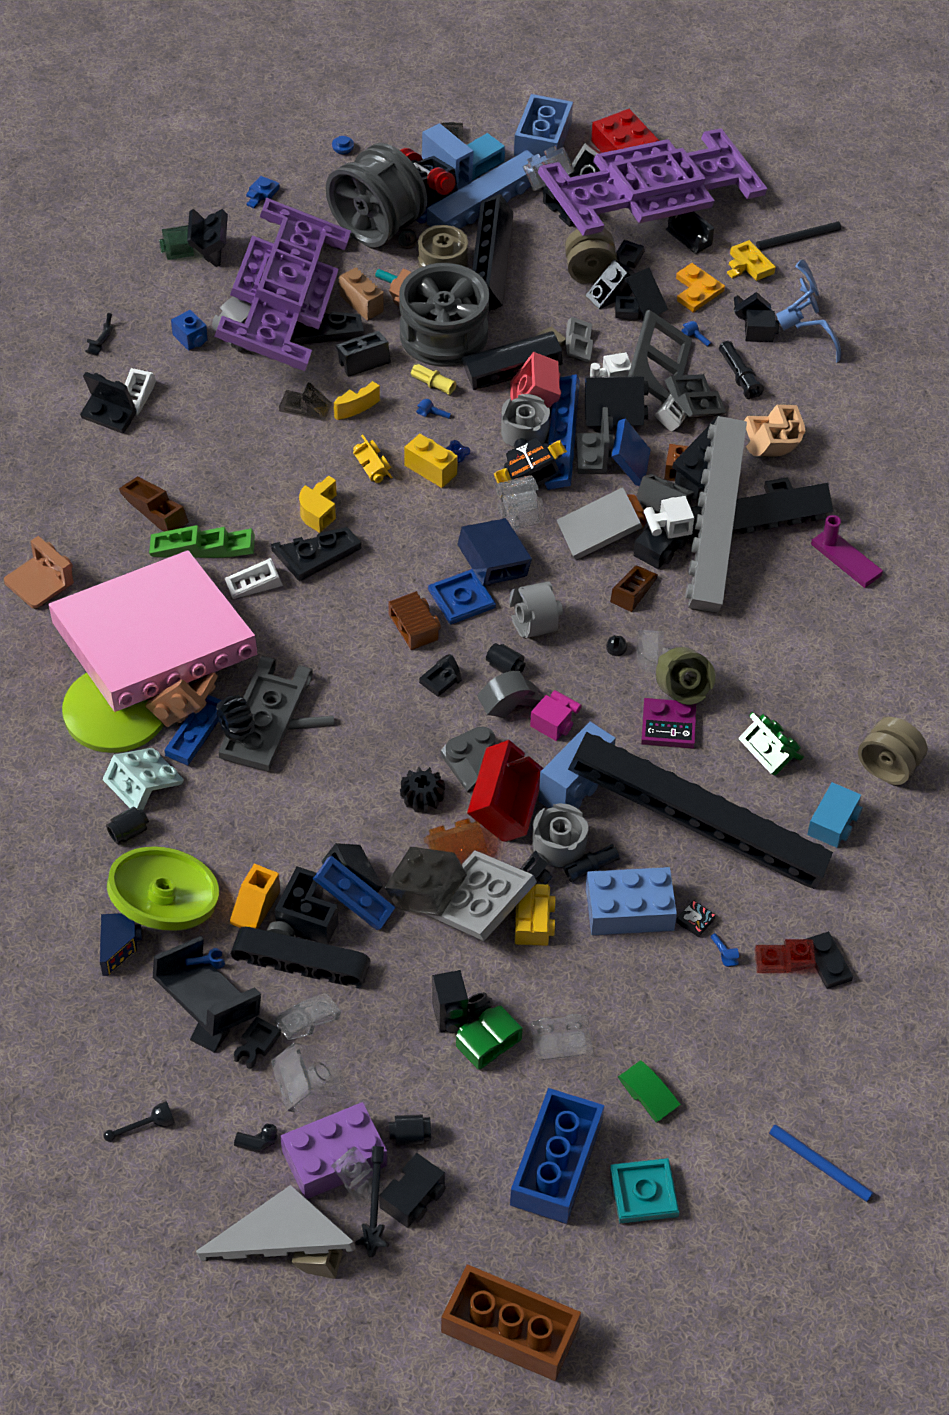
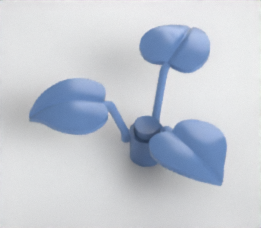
M802 259L795 267L806 276L810 282V287L803 277L800 278L802 285L800 291L805 294L794 304L787 307V309L776 313L783 330L796 325L797 329L810 325L823 326L835 344L837 363L841 358V346L828 322L825 320L801 322V319L804 318L801 310L806 306L812 304L815 313H819L817 301L812 294L815 292V295L819 296L818 287L810 267ZM806 298H808L805 303H803V304H801L800 306H798V305H799L800 303H802Z

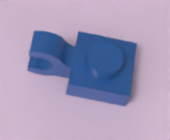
M260 176L249 187L246 197L251 199L247 202V206L255 208L262 199H271L280 189V183Z

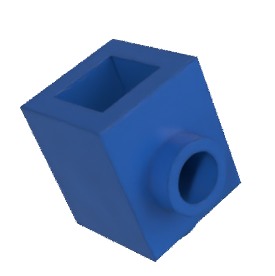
M191 310L171 319L173 336L188 351L195 347H200L208 341L206 324Z

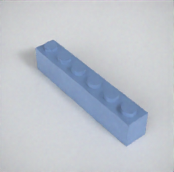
M529 151L522 152L427 208V224L430 227L448 225L458 229L467 224H473L479 218L482 200L501 194L505 201L508 202L514 196L523 194L531 186L540 184L542 178L538 174V170L544 163Z

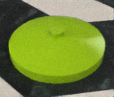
M88 673L83 674L70 686L63 700V719L69 734L81 745L95 751L119 753L136 749L152 740L164 726L145 707L149 699L114 712Z
M142 847L124 853L112 864L107 879L109 898L123 915L141 925L160 930H184L203 923L213 914L219 897L218 882L205 864L187 853L166 847Z

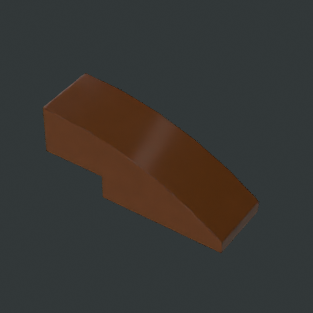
M137 476L119 488L124 498L160 530L165 532L180 529L189 523L184 507L170 500L167 492L160 487Z

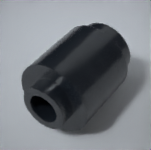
M494 643L486 655V661L489 662V665L501 673L509 671H520L522 673L526 665L524 655L504 644Z
M133 806L111 818V822L106 824V828L116 844L121 841L124 843L146 831V824L149 823V820L142 809L137 810Z
M423 1114L396 1115L395 1122H389L390 1140H396V1145L424 1144V1141H431L430 1117H423Z

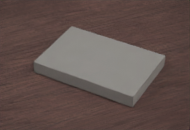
M623 487L557 519V523L575 560L643 528Z

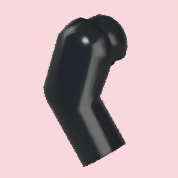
M265 1124L261 1132L255 1136L237 1132L234 1146L260 1152L275 1144L278 1139V1129L273 1124Z

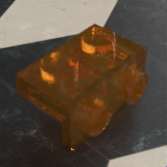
M470 818L454 822L455 828L445 830L443 825L429 830L430 835L423 837V839L428 844L435 868L466 859L474 851L483 854L488 852L480 824L477 821L471 823Z

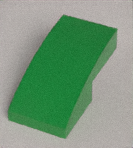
M642 1060L618 1076V1079L631 1097L641 1102L655 1122H658L681 1105L663 1081Z

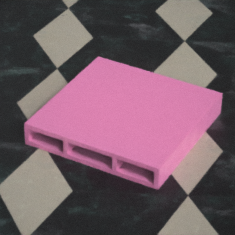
M188 550L49 603L52 623L114 712L154 697L182 679L188 683L258 655L254 633Z

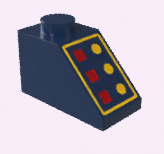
M122 913L101 914L100 966L102 976L111 974L137 951V940H142V925L134 922Z

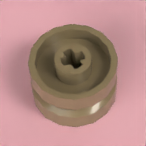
M437 225L426 229L420 235L418 240L419 268L435 263H453L465 267L468 266V239L462 230L454 226Z
M603 228L602 232L582 236L580 231L576 229L565 241L568 272L571 278L578 283H596L614 259L617 260L614 238L605 228Z
M892 716L883 717L860 744L858 756L860 762L870 774L889 784L900 785L911 777L915 767L926 757L928 747L920 731L912 724Z

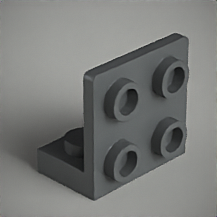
M603 407L601 433L576 434L578 474H607V465H612V451H609V449H613L614 435L609 433V431L613 429V417L608 416V407Z

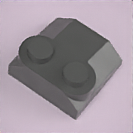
M476 727L454 737L441 749L442 758L467 793L475 787L486 748L497 744L494 732L487 727Z

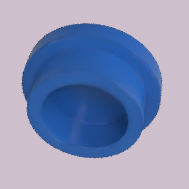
M339 136L332 141V148L338 154H348L354 148V142L347 136Z

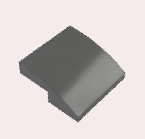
M704 374L676 375L665 379L672 397L689 417L722 415L726 413L719 392L710 391Z

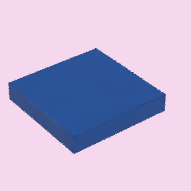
M625 418L618 421L612 458L636 486H640L643 476L647 474L651 449Z
M473 569L428 585L430 594L450 625L496 608V603L485 586H482Z

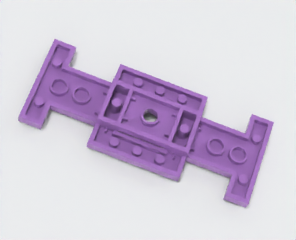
M722 128L703 133L701 139L708 149L686 153L683 148L676 149L670 140L667 139L596 154L594 162L600 169L599 172L570 178L559 162L542 165L538 170V174L582 236L602 232L604 224L597 216V214L628 208L638 223H644L712 207L715 200L707 191L710 189L736 184L747 199L764 196L767 191V187Z
M266 198L260 218L270 223L281 225L276 240L273 244L252 235L230 293L231 296L252 304L246 322L243 324L222 316L214 337L305 371L312 350L292 343L290 339L296 321L319 329L339 270L319 262L320 251L323 242L334 248L345 250L351 231Z

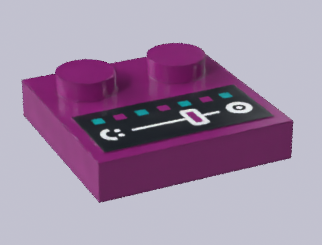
M644 698L641 745L694 749L696 704L688 705L676 700Z

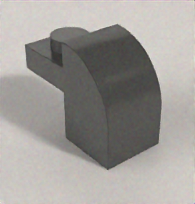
M509 671L498 675L488 682L477 695L487 715L501 718L507 717L518 704L536 707L541 701L537 687L531 681H525L520 671Z

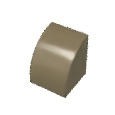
M331 1249L329 1253L305 1254L304 1251L294 1252L292 1263L308 1274L336 1279L343 1250Z

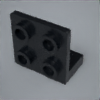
M85 372L83 377L91 397L80 413L81 418L123 434L137 413L127 386L120 381L113 382L107 380L98 373L91 374Z

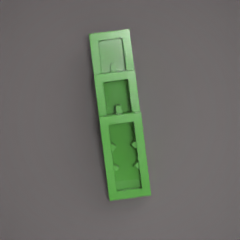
M198 525L151 534L149 554L152 557H172L187 550L194 558H226L253 554L255 534L252 528L228 533L225 527L201 531Z

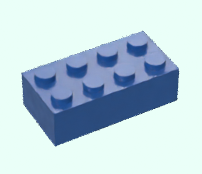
M548 1088L511 1187L510 1206L567 1224L603 1122L605 1105Z

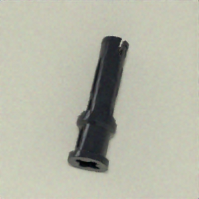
M731 341L722 342L719 346V351L736 375L735 381L738 386L743 388L745 398L752 399L762 395L764 386L761 382L757 381L754 370L747 368Z

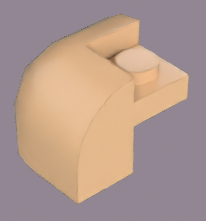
M777 404L768 416H747L744 420L747 421L746 431L750 439L746 447L753 456L776 457L787 455L799 445L806 432L797 405Z

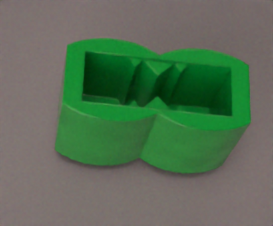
M501 1005L493 1009L488 1008L480 1015L478 1021L471 1024L467 1023L458 1030L456 1047L479 1070L522 1040L523 1028Z

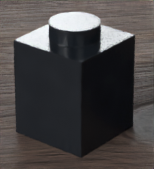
M747 310L745 341L773 342L774 334L779 333V320H775V311Z

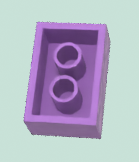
M363 1102L281 1135L282 1152L303 1197L306 1199L373 1172V1163L371 1162L372 1146L384 1147V1158L381 1168L387 1166V1150Z

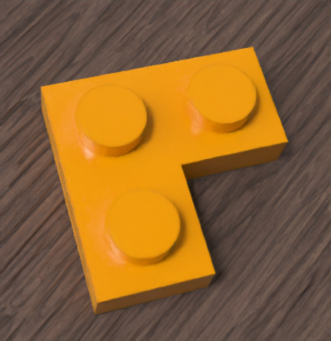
M690 263L676 273V279L689 287L677 295V302L693 313L725 291L724 284L693 263Z

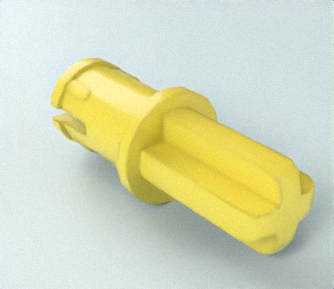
M420 364L414 365L412 368V377L427 383L429 388L434 387L447 395H451L456 389V381L442 376L437 370L432 371Z

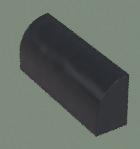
M550 331L462 357V363L472 389L476 390L512 380L533 352L558 361V366L563 365V357L555 333Z

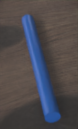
M775 1124L770 1130L769 1134L864 1201L868 1202L873 1196L874 1192Z

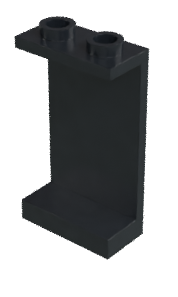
M199 936L155 955L153 979L213 1037L259 1016L261 993L255 987L243 993L239 992L211 964L186 966L185 959L203 957L204 939Z

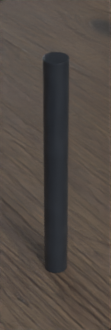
M837 221L757 241L756 246L759 250L838 231L841 230V224Z

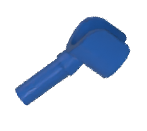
M695 321L683 324L684 328L681 332L687 336L694 335L707 347L711 344L699 332Z
M423 399L417 405L419 408L416 410V413L424 417L429 413L448 419L451 416V413L434 407V404L429 399Z
M716 933L712 934L711 939L721 953L723 965H739L737 960L739 958L738 949H727Z
M213 948L209 951L208 955L187 958L185 963L186 966L211 964L214 968L220 969L225 965V960L213 959L222 956L220 949Z

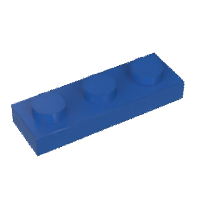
M208 695L205 699L207 702L205 707L198 713L192 712L180 726L165 748V756L189 765L219 722L216 707L217 703L222 700Z
M333 856L326 859L313 878L315 882L376 930L382 928L395 909L390 902Z

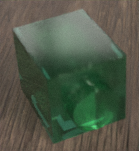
M188 225L162 229V239H159V247L161 253L165 252L167 260L194 256V250L187 242Z

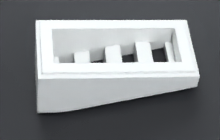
M131 368L125 385L130 396L138 398L133 400V403L137 410L136 415H139L154 388L156 378L152 372ZM136 382L143 383V386L136 385ZM133 389H135V390H140L141 392H140V393H137V392H133L132 390H133Z
M670 394L654 416L668 430L673 431L680 426L687 414L679 407Z
M271 558L225 578L233 599L283 586ZM260 576V580L256 581L255 577ZM250 579L251 584L247 585L245 580ZM240 581L242 588L237 589L235 582Z

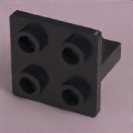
M192 209L189 211L187 242L192 248L202 254L207 262L218 267L221 265L222 247L226 246L228 214L221 209L204 219L196 210Z

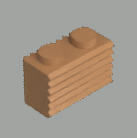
M353 268L340 275L339 295L363 318L368 321L384 311V291H381V288L372 283L367 278V275L361 273V270Z

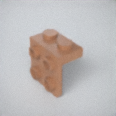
M39 536L30 541L33 558L4 577L5 585L34 609L40 607L74 583L71 561L68 557L61 556L50 542H45Z
M212 672L191 686L182 679L150 698L145 707L166 727L176 722L181 723L192 712L198 713L205 707L207 703L205 699L215 689L216 685L214 683L218 675Z

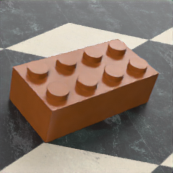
M467 1264L441 1317V1333L556 1381L579 1330L581 1312Z

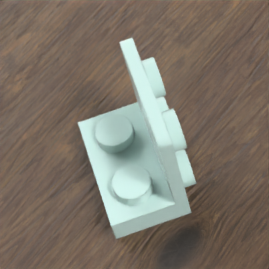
M153 748L114 754L103 777V781L129 808L134 806L137 810L144 809L152 790L178 786L184 781L176 769L170 766L160 753Z

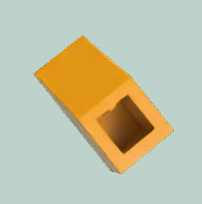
M254 863L241 884L230 919L231 925L239 928H259L281 892L279 873Z

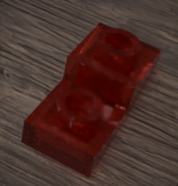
M785 939L783 945H755L754 948L757 973H788L815 967L816 964L814 945L811 939Z

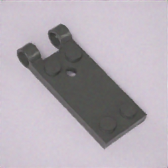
M262 656L243 697L253 714L255 731L252 735L240 741L232 742L225 736L218 752L219 758L269 772L289 728L290 721L293 719L305 689L308 688L311 682L313 669L299 665L293 680L273 675L276 668V659ZM270 699L276 700L275 703H267V701Z

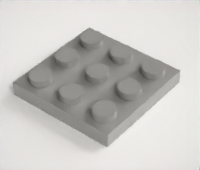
M474 851L422 908L426 915L485 941L537 881L534 875Z

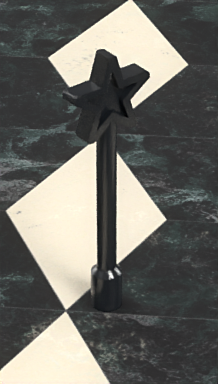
M372 1146L371 1162L373 1163L370 1226L367 1223L361 1225L364 1236L355 1242L356 1245L366 1246L368 1257L375 1256L378 1246H389V1243L382 1238L385 1225L380 1224L377 1226L380 1170L384 1158V1147Z

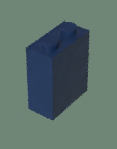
M506 518L467 525L461 528L457 545L482 586L518 579L528 575L532 558Z

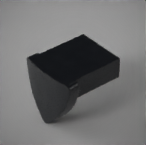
M451 654L443 656L437 661L436 665L419 678V683L437 697L453 684H458L462 681L458 664Z

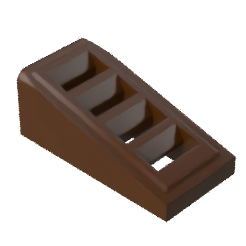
M635 565L612 588L610 602L632 612L656 581L658 574ZM635 576H639L645 579V581L639 580Z

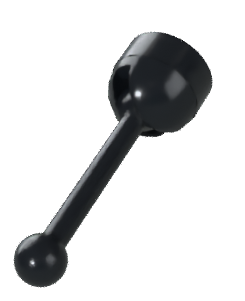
M165 1101L153 1108L150 1117L114 1131L106 1130L103 1137L106 1141L111 1142L115 1139V1136L151 1122L160 1127L168 1126L175 1122L169 1105Z

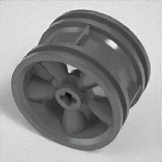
M375 143L362 151L354 162L345 163L333 171L326 181V197L334 218L341 227L351 231L350 236L367 247L383 245L396 235L399 228L407 227L425 213L427 207L426 188L418 170L405 154L389 144Z
M435 263L416 269L404 279L399 291V308L402 315L400 319V341L410 356L428 365L447 367L463 364L462 357L482 352L488 339V320L486 316L489 309V290L486 282L478 273L458 264ZM429 313H432L434 315L435 321L428 320L423 317ZM455 314H458L463 318L461 320L451 322Z

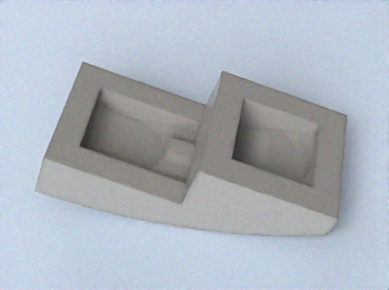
M574 317L568 320L566 330V352L568 356L586 362L590 361L593 340L590 339L591 323Z

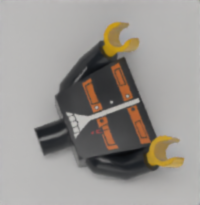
M520 438L515 441L514 449L506 453L507 462L504 464L503 469L494 473L498 486H501V484H509L513 481L519 495H522L562 475L555 460L559 459L567 450L560 440L550 445L547 443L542 444L537 438L528 442L526 439Z

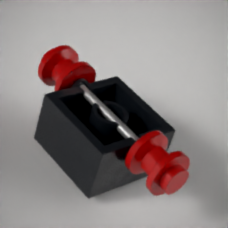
M410 148L400 150L414 164L424 182L427 193V207L431 203L442 200L458 191L455 168L435 156L422 159L420 154Z

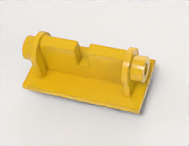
M361 435L365 442L355 445L353 454L368 474L370 480L380 483L386 475L390 479L393 478L388 471L392 467L384 456L379 458L377 455L381 451L373 440L368 442L365 436Z

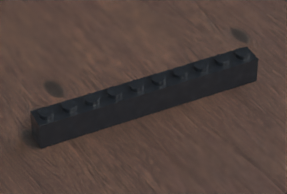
M588 732L585 733L568 768L573 773L813 889L823 879L833 854L832 851L826 849L821 844L813 843L801 837L798 833L775 824L772 820L764 819L747 808L740 807L720 795H715L703 789L698 784L680 778L675 773L666 771L652 764L649 760L635 756L626 749L617 747L603 740L600 736L592 735Z

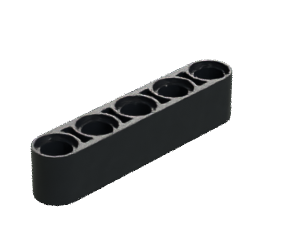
M252 927L239 928L230 953L231 957L238 962L241 959L247 961V964L265 968L266 966H272L274 970L291 974L298 972L302 973L301 976L318 980L321 978L329 979L328 982L345 986L348 984L356 985L355 988L363 987L371 962L366 954L359 951Z

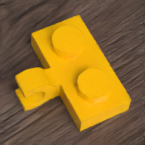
M750 240L731 247L730 255L734 260H731L728 264L732 270L727 271L731 278L741 275L745 270L756 281L775 273L776 267Z

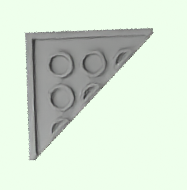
M290 1185L199 1248L196 1253L201 1261H205L209 1257L223 1256L224 1259L247 1258V1255L264 1254V1257L286 1256L288 1252L304 1251L305 1254L329 1253L331 1249H346L347 1252H352L356 1247L354 1242Z

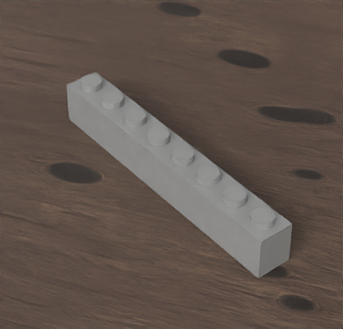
M718 416L714 425L710 424L707 438L711 439V446H707L704 461L708 462V468L703 470L701 484H705L704 492H700L698 506L702 507L701 515H697L695 529L699 530L698 538L694 537L692 552L696 553L695 561L691 560L689 567L692 583H688L685 598L689 599L688 608L718 613L723 605L747 421Z

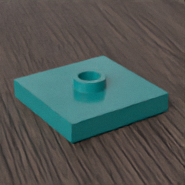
M669 1158L610 1165V1175L619 1224L679 1217V1207Z

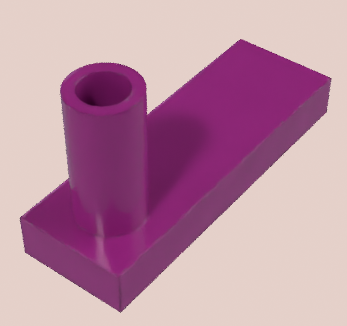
M828 516L825 521L824 531L812 539L811 545L861 586L866 588L882 576L883 570L838 535L841 524L838 516Z

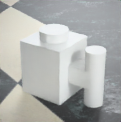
M627 353L604 356L603 368L601 369L598 363H592L590 376H628L631 363Z
M686 496L661 500V509L658 514H655L652 507L644 510L653 536H658L662 533L661 527H664L668 539L692 534L694 516Z

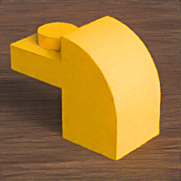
M327 476L322 482H318L313 490L305 485L299 494L301 519L306 525L319 533L336 519L335 503L331 501L337 495L336 480Z

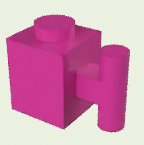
M554 690L550 697L545 695L531 711L530 727L557 741L562 734L566 736L573 726L571 721L572 712L577 714L581 710L582 705Z

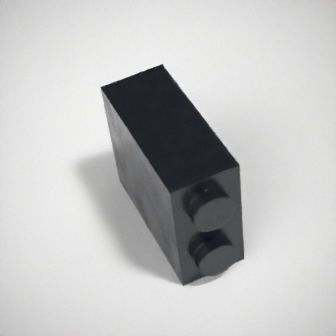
M585 376V425L601 426L603 407H608V416L613 417V426H617L618 421L625 418L631 426L644 425V420H648V405H644V396H648V381H644L643 376Z

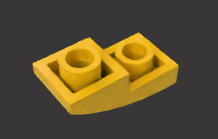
M372 381L366 387L361 388L357 394L349 389L345 394L339 396L334 402V418L337 420L345 419L374 406L380 401V385Z

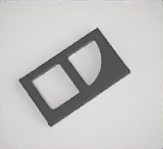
M647 310L628 376H643L644 381H648V393L664 403L671 393L654 377L649 367L648 358L668 370L673 376L683 375L692 339L651 310ZM654 327L681 345L677 362L650 345Z

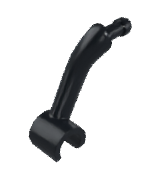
M107 313L106 323L103 324V332L96 341L87 339L89 347L85 350L86 353L97 356L101 351L102 344L112 331V313Z

